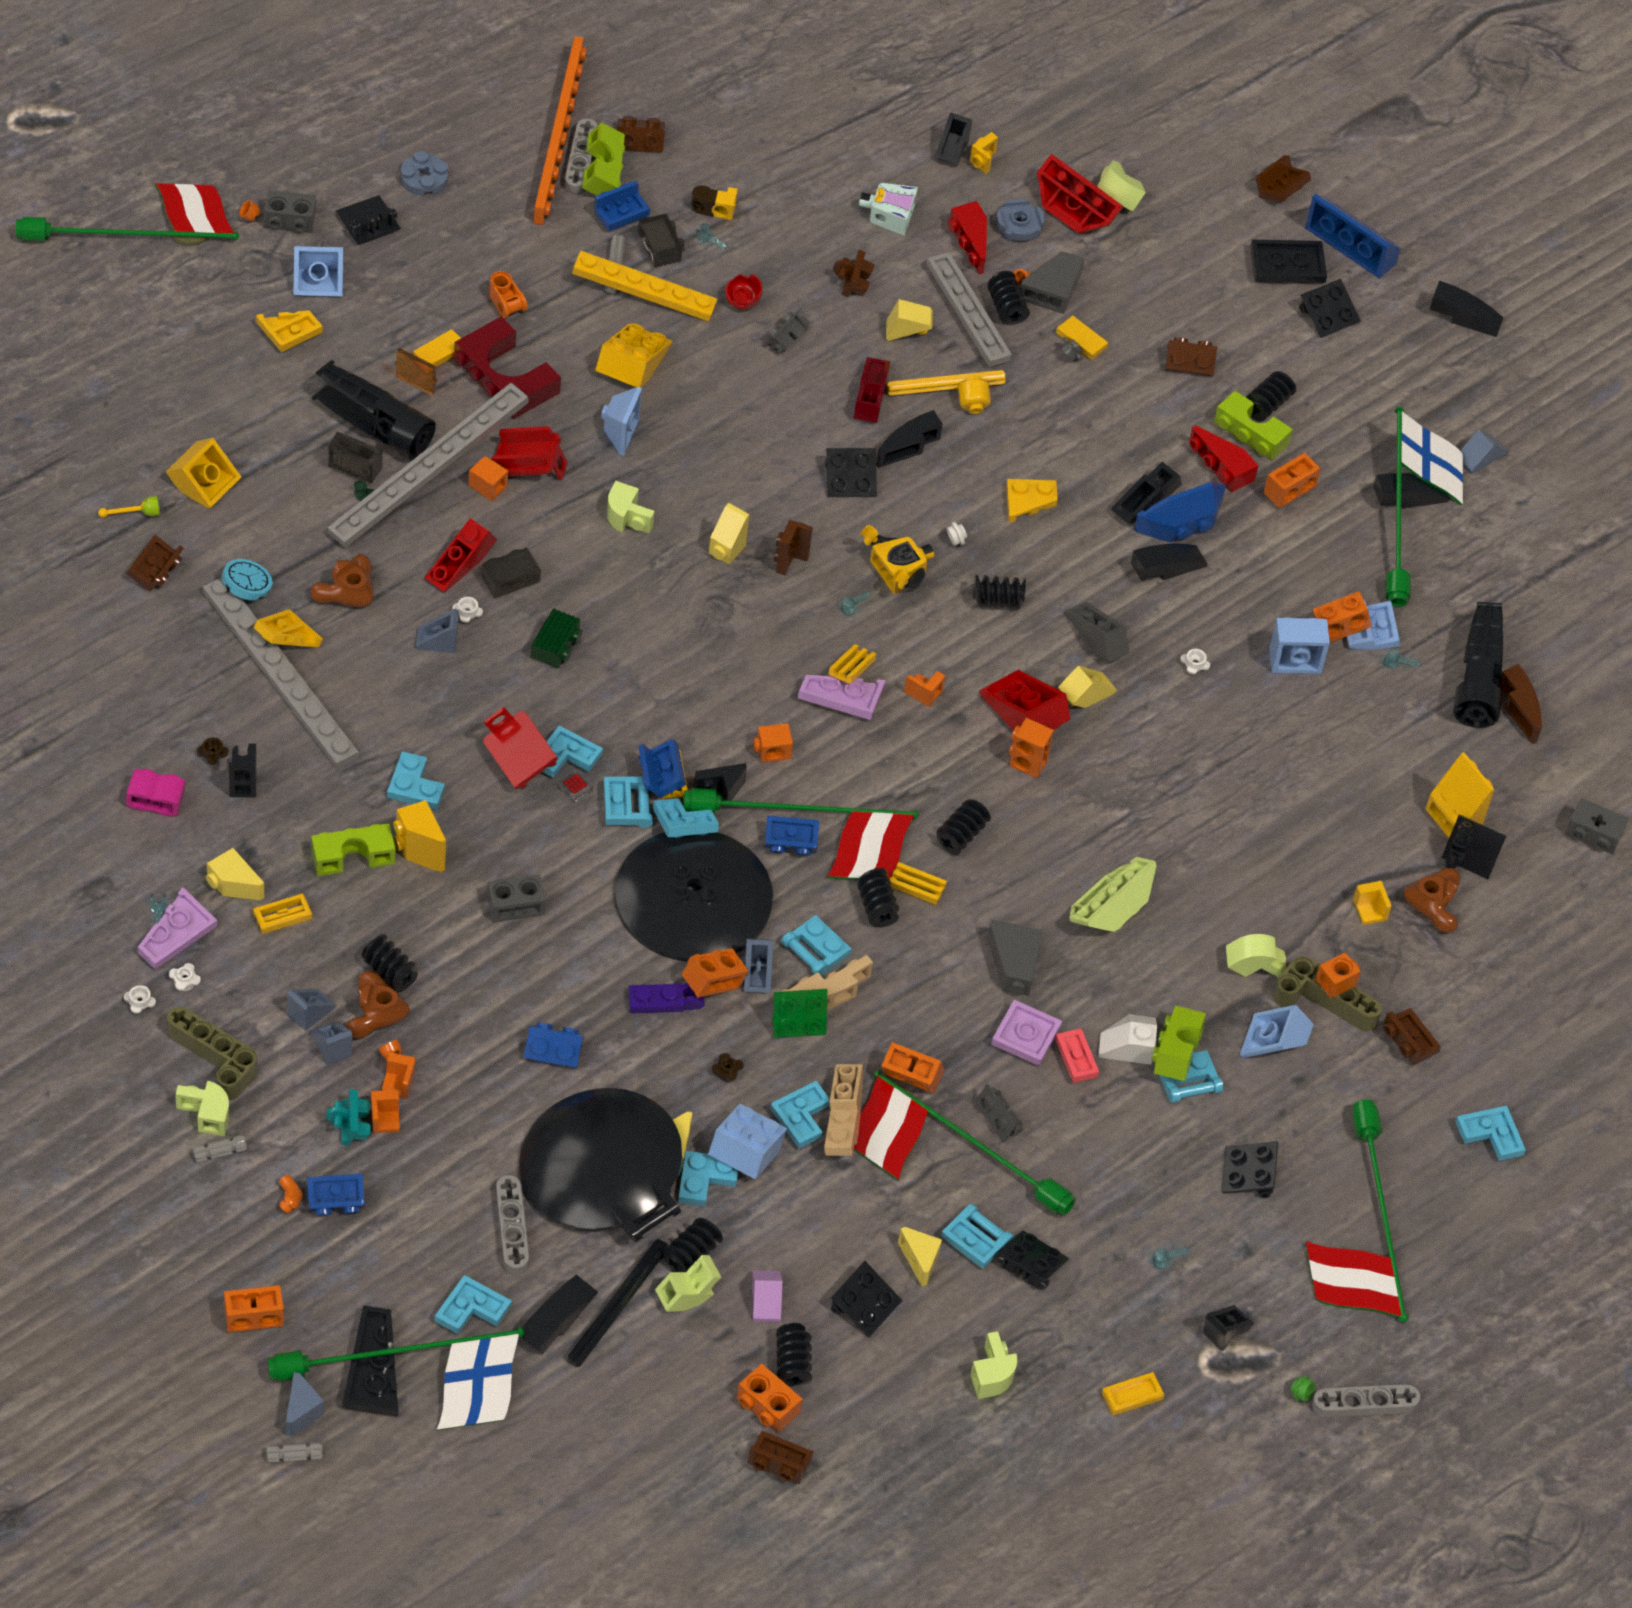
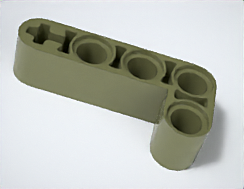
M1306 956L1296 957L1280 975L1274 992V1001L1279 1006H1292L1302 995H1305L1359 1030L1369 1032L1376 1028L1382 1011L1380 1002L1357 987L1330 999L1316 981L1320 964Z
M174 1007L169 1010L167 1014L168 1036L173 1041L219 1068L216 1075V1083L224 1089L229 1101L239 1097L257 1075L256 1051L187 1008Z

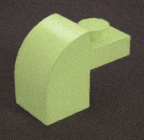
M1114 160L1109 166L1104 168L1101 174V181L1097 185L1099 189L1131 211H1134L1146 193L1142 183L1126 175L1121 164Z
M615 481L608 495L607 518L613 528L622 533L625 527L629 526L635 530L650 534L654 524L655 511L637 505L639 488Z
M1251 934L1240 937L1226 945L1228 968L1245 977L1262 968L1279 978L1286 969L1285 951L1276 947L1275 937Z
M207 1081L205 1090L199 1089L196 1086L178 1085L176 1109L198 1112V1132L225 1136L229 1123V1099L224 1089L211 1081Z
M701 1255L687 1272H670L655 1291L667 1312L685 1311L701 1305L714 1295L711 1288L720 1280L721 1275L710 1255Z
M998 1331L987 1333L984 1348L988 1359L973 1361L971 1378L978 1399L996 1396L1005 1392L1011 1386L1014 1379L1017 1354L1008 1355L1006 1342L1001 1341Z

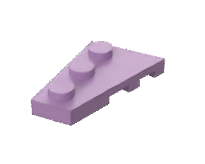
M806 675L800 687L798 699L871 720L885 688L886 680L877 679L876 683L863 682V678H857L854 682L848 684L832 676Z
M182 887L178 892L176 900L167 907L164 916L158 924L152 927L140 943L138 953L156 970L216 928L217 919Z

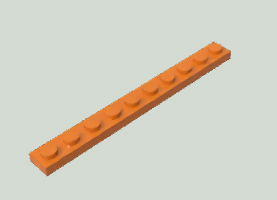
M574 36L535 203L534 224L543 225L545 215L550 216L552 202L549 201V198H554L556 184H553V181H558L560 167H557V163L562 164L564 150L561 149V146H566L568 133L565 132V129H570L571 115H569V112H574L575 98H573V95H577L579 89V81L576 80L582 77L583 64L580 63L586 60L587 48L583 47L584 37Z

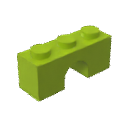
M602 122L588 134L586 152L594 156L596 160L584 170L582 188L596 196L621 186L622 156L625 151V134Z
M1237 391L1232 392L1217 406L1214 423L1237 437L1239 441L1256 450L1260 455L1273 461L1289 446L1293 429L1274 416L1265 423L1252 421L1251 415L1254 403Z
M389 823L382 825L374 824L369 827L356 829L348 828L344 831L331 833L323 832L311 836V852L317 876L343 872V858L350 853H359L365 856L369 868L395 864L396 849Z
M1175 1005L1172 1015L1167 1014L1163 1030L1160 1032L1157 1046L1154 1047L1151 1062H1155L1154 1074L1181 1081L1186 1080L1192 1062L1193 1051L1198 1048L1203 1034L1206 1013Z

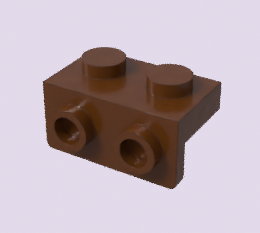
M624 116L623 119H618L617 131L625 134V150L663 152L665 122H660L658 118L637 120L633 116Z
M1284 155L1256 176L1259 197L1277 203L1285 201L1290 195L1300 190L1311 180L1310 172L1292 167L1291 159L1288 155Z
M1175 337L1174 341L1169 340L1165 370L1214 376L1217 346H1212V342L1198 341V344L1188 343V339Z
M789 520L784 533L779 532L775 545L778 548L774 556V562H777L776 573L786 576L793 557L808 561L813 527Z
M154 535L126 574L149 592L156 585L161 588L170 576L166 573L168 569L174 570L182 560L179 554L184 547L179 545L175 550L158 536Z
M1411 1008L1397 1015L1392 1011L1386 1014L1383 1025L1386 1035L1395 1041L1399 1046L1402 1056L1408 1058L1413 1066L1440 1052L1441 1046Z
M761 1431L755 1445L751 1446L749 1450L748 1463L759 1471H768L778 1475L779 1478L786 1482L800 1484L814 1452Z

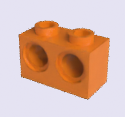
M1303 453L1269 473L1263 493L1280 509L1315 488L1321 468L1306 453Z
M1360 591L1312 609L1314 618L1327 619L1330 643L1372 627L1369 611Z
M1028 718L1024 720L1021 726L1017 725L1011 737L1014 741L1008 752L1011 755L1010 767L1038 778L1048 761L1054 730Z
M730 948L693 955L687 961V965L681 975L699 998L739 989L749 971L735 951Z
M893 1042L881 1065L886 1076L933 1094L945 1071L940 1060Z
M280 1285L224 1291L227 1333L284 1326V1308Z
M762 1363L738 1384L737 1399L741 1406L746 1410H751L758 1416L764 1426L767 1428L771 1427L777 1433L801 1412L803 1398ZM759 1389L762 1393H755L752 1390ZM773 1407H780L783 1410L777 1411L774 1410Z

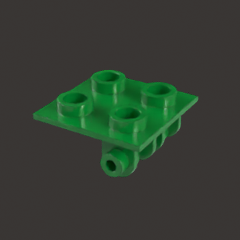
M828 989L774 992V1014H771L773 1038L826 1035Z

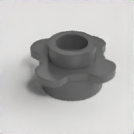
M1064 337L1063 339L1066 342L1060 346L1072 361L1077 357L1082 360L1083 357L1079 353L1082 351V348L1074 339L1069 341Z

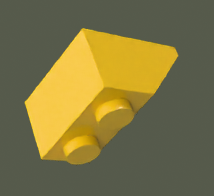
M214 438L196 441L165 471L180 492L206 508H211L241 478V475Z
M424 800L397 809L396 821L393 822L396 836H393L396 850L402 851L407 861L439 872L445 871L446 839L427 801Z

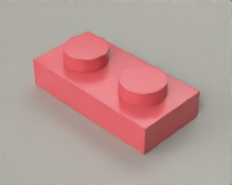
M1082 1029L1056 1034L1055 1041L1072 1082L1077 1083L1098 1078L1099 1070Z

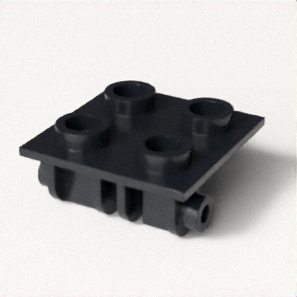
M380 195L336 210V213L357 244L401 229L395 220L398 217L396 210L387 208Z
M1341 278L1301 294L1303 301L1299 305V309L1302 313L1310 315L1320 338L1361 322Z
M826 448L827 497H877L876 448Z
M1459 814L1441 858L1445 859L1446 868L1455 869L1460 866L1489 879L1506 835Z
M1278 1141L1226 1146L1222 1193L1257 1190L1260 1197L1269 1198L1275 1188Z
M1022 1230L999 1252L998 1262L1001 1263L1002 1268L1011 1273L1015 1272L1017 1277L1024 1269L1025 1272L1022 1280L1025 1281L1029 1277L1027 1283L1038 1290L1040 1288L1045 1290L1050 1283L1048 1279L1069 1258L1058 1249L1040 1241L1035 1235Z
M863 1261L832 1295L831 1310L836 1314H840V1312L845 1313L869 1338L902 1302V1299L866 1261Z

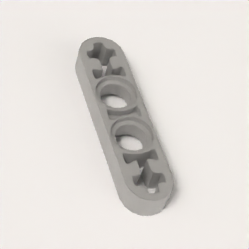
M582 119L576 126L565 175V189L572 194H579L585 191L582 188L584 170L591 164L593 156L587 153L586 150H580L577 147L579 145L587 146L588 136H584L585 129H589V134L598 126L592 119ZM576 162H582L585 164V166L578 168L573 164ZM575 176L579 177L577 183H574Z
M506 1175L501 1177L496 1185L503 1265L508 1273L519 1275L527 1270L529 1262L520 1181L516 1177ZM505 1186H510L512 1199H507ZM508 1208H514L519 1214L514 1218H508L503 1212ZM510 1232H517L521 1235V1239L512 1242L506 1238V1235ZM518 1250L520 1264H514L513 1251Z
M1412 1385L1324 1388L1315 1393L1312 1409L1321 1417L1405 1414L1416 1410L1420 1401V1393ZM1381 1395L1387 1400V1404L1377 1405L1373 1402L1372 1397ZM1403 1395H1407L1411 1403H1407L1406 1399L1402 1398ZM1353 1396L1359 1400L1360 1405L1356 1407L1349 1406L1345 1398ZM1321 1399H1326V1402L1330 1403L1329 1407H1325Z

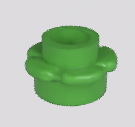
M1307 1375L1296 1378L1291 1387V1393L1294 1394L1295 1400L1308 1402L1314 1393L1315 1382L1310 1380Z

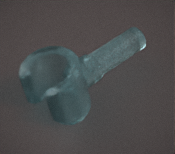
M702 223L701 231L696 229V236L699 242L706 243L709 241L723 250L727 248V244L711 235L708 224Z
M866 591L854 598L845 596L840 607L844 615H853L858 609L856 604L870 597V593Z
M1397 649L1389 650L1383 661L1384 666L1388 668H1395L1398 663L1415 667L1420 665V661L1401 656Z
M154 894L150 896V909L154 912V925L158 924L161 920L162 912L166 910L165 894H163L162 901H154Z
M1184 1247L1173 1251H1167L1165 1248L1158 1249L1153 1257L1154 1267L1156 1269L1167 1268L1170 1265L1169 1259L1188 1254V1248Z

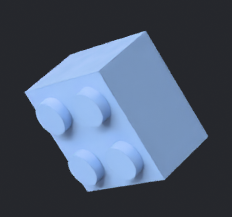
M1277 618L1269 647L1272 673L1322 674L1330 644L1327 619Z
M739 1104L716 1129L708 1155L756 1179L780 1152L787 1128L755 1112L753 1109Z

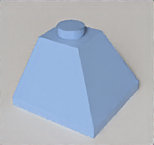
M639 387L612 396L609 405H604L601 419H604V431L619 455H625L640 419L642 388Z
M1297 1005L1254 1013L1240 1056L1245 1058L1307 1045L1314 1024Z

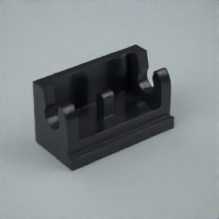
M249 743L247 748L248 754L245 756L238 754L239 748L236 745L232 750V762H229L230 797L256 798V744Z

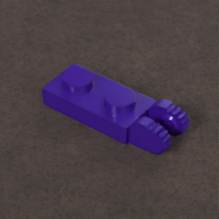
M688 983L683 985H629L628 987L631 1014L683 1012V1010H697L705 1005L704 998H698Z

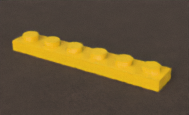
M581 250L572 274L708 322L717 302V298Z

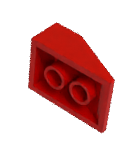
M1016 670L979 690L980 696L1013 731L1017 725L1021 726L1026 718L1051 729L1059 728L1070 720L1066 693L1020 670Z

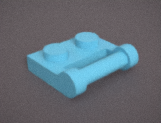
M604 777L605 825H638L641 828L652 826V815L649 813L648 790L643 784V777ZM631 789L638 791L639 813H632Z
M816 915L793 932L786 933L781 939V943L786 948H791L812 968L811 972L813 974L819 973L821 976L851 955L852 950ZM802 940L822 960L819 961L799 941Z
M1208 1050L1193 1053L1191 1066L1185 1081L1159 1075L1171 1103L1180 1102L1181 1098L1213 1092L1214 1094L1223 1092L1222 1080L1217 1075ZM1206 1079L1208 1080V1082L1199 1083L1181 1088L1177 1087L1179 1085H1184Z
M971 1203L942 1231L941 1238L980 1268L984 1269L1014 1239V1235L1009 1231L1004 1232L978 1212L979 1208ZM972 1220L973 1222H975L977 1225H979L981 1228H983L986 1232H988L997 1240H992L990 1237L984 1234L981 1230H979L969 1221Z

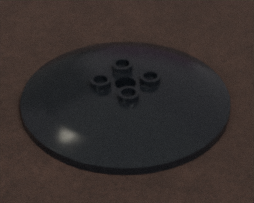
M665 832L655 835L638 845L626 857L616 879V908L628 932L649 950L678 961L687 962L695 954L701 955L715 950L732 948L735 953L742 951L746 948L747 938L757 939L762 933L772 910L773 890L771 880L762 862L745 845L718 832L706 835H686L680 838L667 837ZM696 884L699 885L702 889L699 891H692L688 888V886Z

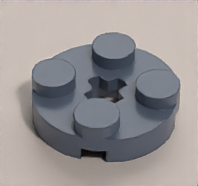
M418 151L414 156L406 159L401 166L402 184L406 190L416 195L425 196V192H432V195L437 194L448 183V165L434 155H430L425 151ZM420 173H428L429 176H428V175H424V176L422 177V176H420Z
M1012 199L1006 201L1003 207L998 210L996 225L1007 241H1026L1037 239L1040 236L1044 224V214L1039 206L1036 205L1035 208L1025 199ZM1021 218L1024 222H1019L1016 219Z

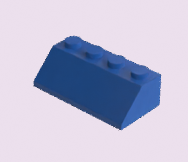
M1318 194L1312 196L1305 226L1308 231L1379 279L1397 264L1400 252L1399 246L1328 198Z

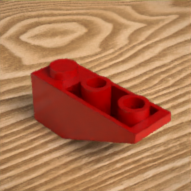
M974 201L951 208L948 227L958 238L960 248L964 249L967 253L970 265L974 266L980 275L984 273L986 261L987 216L979 203Z
M1196 425L1192 427L1189 438L1191 449L1200 455L1205 465L1212 469L1218 476L1219 481L1224 483L1230 492L1236 491L1255 481L1259 465L1245 449Z
M470 518L425 576V579L445 593L483 560L497 539L490 531Z

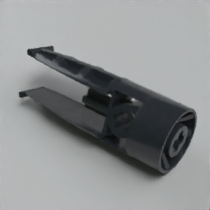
M330 360L316 371V374L329 385H326L314 394L312 400L318 399L330 410L361 431L374 436L410 460H414L427 449L436 430V423L433 419L415 408L409 407L389 392L371 382L333 365L335 363L334 360Z
M1477 601V609L1471 623L1464 656V663H1467L1464 681L1457 686L1453 706L1455 719L1468 727L1486 728L1498 722L1503 695L1497 685L1501 682L1503 661V603Z

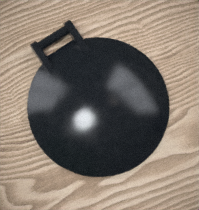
M599 1088L579 1092L564 1098L547 1109L527 1133L519 1158L520 1178L525 1193L533 1206L551 1221L557 1224L563 1223L573 1226L575 1230L597 1232V1229L614 1227V1229L622 1227L636 1243L643 1238L642 1235L671 1215L675 1217L681 1213L680 1207L670 1195L671 1187L676 1178L679 1177L682 1168L681 1138L669 1114L650 1098L633 1091L618 1088ZM662 1205L664 1206L662 1209H660L659 1211H657L656 1213H654L638 1225H635V1223H637L638 1221H640L641 1219H643L644 1217H646Z

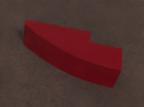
M866 358L853 419L878 422L891 361Z

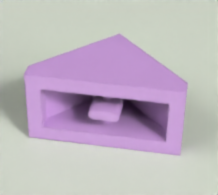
M752 1270L753 1321L781 1322L782 1277L780 1271Z

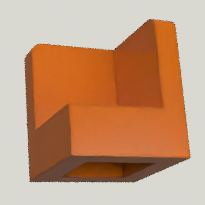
M484 456L469 470L468 485L487 499L493 501L508 486V470Z
M936 671L930 680L920 674H917L915 677L909 675L906 678L904 693L930 707L943 692L946 675Z
M389 1052L382 1090H398L399 1097L408 1099L415 1075L416 1057Z
M398 1090L371 1091L372 1133L400 1131Z

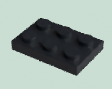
M1252 239L1251 254L1255 282L1326 283L1327 272L1322 241Z

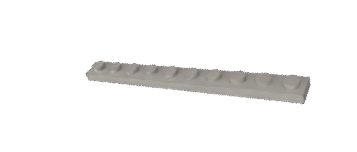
M512 383L507 385L327 528L328 534L346 548L529 403L528 396Z
M222 577L202 586V593L334 767L338 769L358 759L359 752L277 644H271L253 628L258 619L245 602L229 591L230 587L227 584L226 586L223 584Z

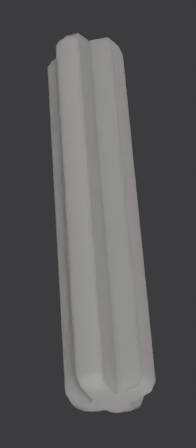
M613 235L609 261L621 265L625 245V237L623 235ZM605 285L607 293L616 294L618 292L617 289Z

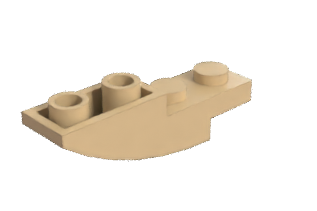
M865 955L859 960H852L842 970L830 973L825 980L819 973H816L811 977H804L789 990L784 989L782 991L828 989L827 1009H830L856 997L858 984L871 977L873 961Z
M836 1064L830 1096L831 1111L824 1146L825 1156L853 1155L854 1144H857L860 1125L863 1064Z

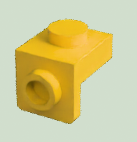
M993 132L985 137H980L972 145L970 162L985 174L990 171L992 155L996 153L998 136Z

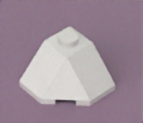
M1129 1014L1102 1031L1100 1034L1098 1058L1151 1065L1152 1054L1156 1045V1018Z

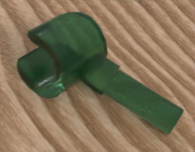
M356 481L354 483V495L359 501H362L374 491L373 489H368L364 481Z

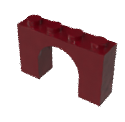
M501 316L455 341L453 358L458 366H462L468 372L474 382L477 381L488 397L495 396L510 383L526 394L529 403L511 416L512 419H515L560 394L561 377L547 362L519 376H505L497 373L490 367L491 361L516 347V330Z

